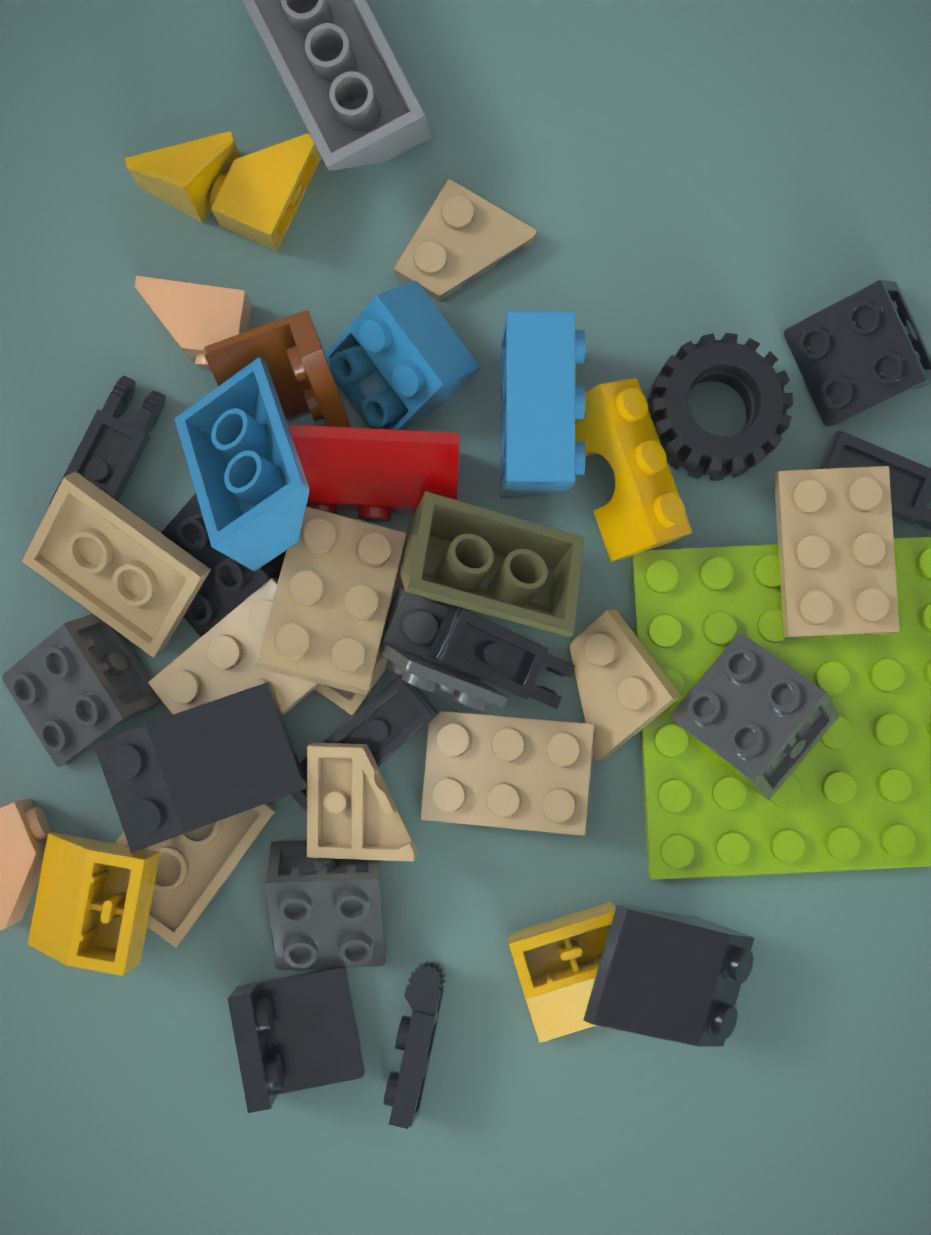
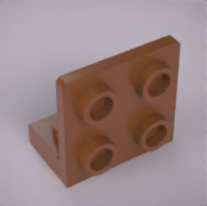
M308 310L210 344L204 348L205 358L218 386L260 357L267 363L285 418L310 410L314 422L325 419L329 427L352 428Z

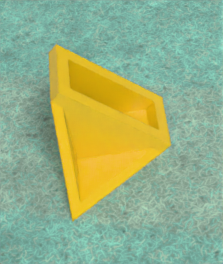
M228 131L126 157L125 161L127 169L141 189L204 224L211 212L210 194L216 179L220 174H228L233 161L240 158V153L232 132Z

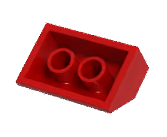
M288 424L310 489L306 507L336 514V510L358 511V519L387 522L391 521V513L414 515L425 491L454 500L458 499L460 433Z

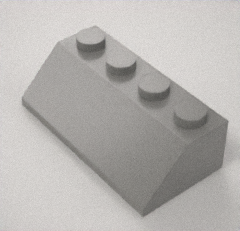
M242 0L328 171L385 163L432 138L425 114L366 0Z

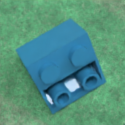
M418 281L376 295L325 353L335 381L371 429L407 430L450 399L481 368Z

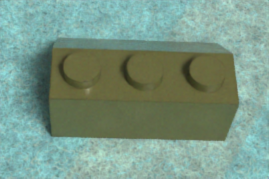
M425 491L407 527L399 572L405 592L571 637L575 629L585 537Z

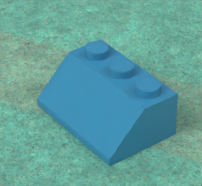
M506 312L501 336L500 498L568 491L575 483V475H584L585 442L575 441V419H584L585 386L575 385V364H584L585 330H575V312Z
M258 357L174 418L211 547L254 572L298 543L310 490L267 363Z

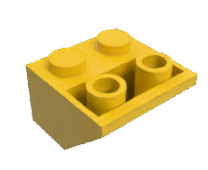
M54 832L48 833L27 945L66 966L120 976L126 975L141 963L160 852L141 849L131 853L130 847L126 845Z
M612 902L507 934L510 951L539 1043L596 1026L583 1021L616 910Z

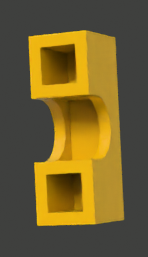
M632 378L603 383L586 391L584 419H575V441L585 442V457L597 454L602 455L610 463L614 472L615 490L611 500L606 505L593 510L610 561L614 562L647 550H653L693 533L686 515L685 506L676 488L667 462L666 453L661 446L648 409L647 400L642 393L638 379Z

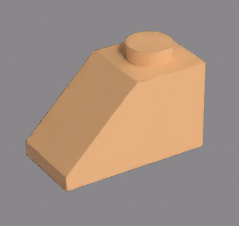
M136 276L135 288L188 358L195 361V367L212 372L204 354L206 346L249 331L253 305L245 290Z
M31 799L16 801L0 808V931L22 921L41 874L47 836L51 832L45 813L39 806L34 807Z

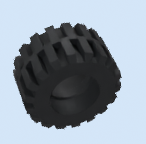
M714 333L701 336L696 344H693L690 340L680 347L676 355L670 356L651 387L652 392L647 399L648 409L661 446L672 458L668 464L676 470L681 466L689 469V477L699 479L702 475H709L710 481H719L729 475H732L733 478L742 475L767 457L782 441L781 434L789 428L792 416L786 415V413L793 405V393H785L783 388L790 381L785 370L776 373L772 366L778 361L777 357L771 351L765 357H762L756 352L760 343L751 338L744 345L737 343L738 334L725 333L721 340H715ZM715 381L733 388L740 395L746 409V423L743 430L733 436H717L703 430L694 421L688 405V394L695 385L702 382Z

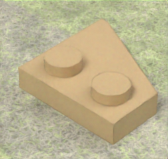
M448 179L394 267V275L407 283L418 281L427 295L441 302L460 290L466 281L473 277H480L495 268L498 261L520 247L525 249L531 245L537 237V230L453 180Z
M616 609L605 611L569 644L572 662L575 666L574 671L585 723L596 724L593 756L597 762L607 759L681 697L680 693Z
M311 743L308 745L307 857L414 862L417 858V846L368 745L342 743Z

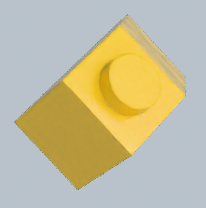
M306 133L237 158L233 161L227 175H219L210 194V204L220 227L278 252L322 158L310 134Z

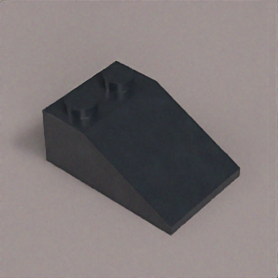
M266 682L152 721L93 743L131 853L308 788L271 682Z
M617 905L583 1021L592 1025L698 1047L724 1046L725 1039L732 1034L736 1026L738 1011L735 1004L741 984L747 980L753 967L754 958L751 949L754 937L696 916Z

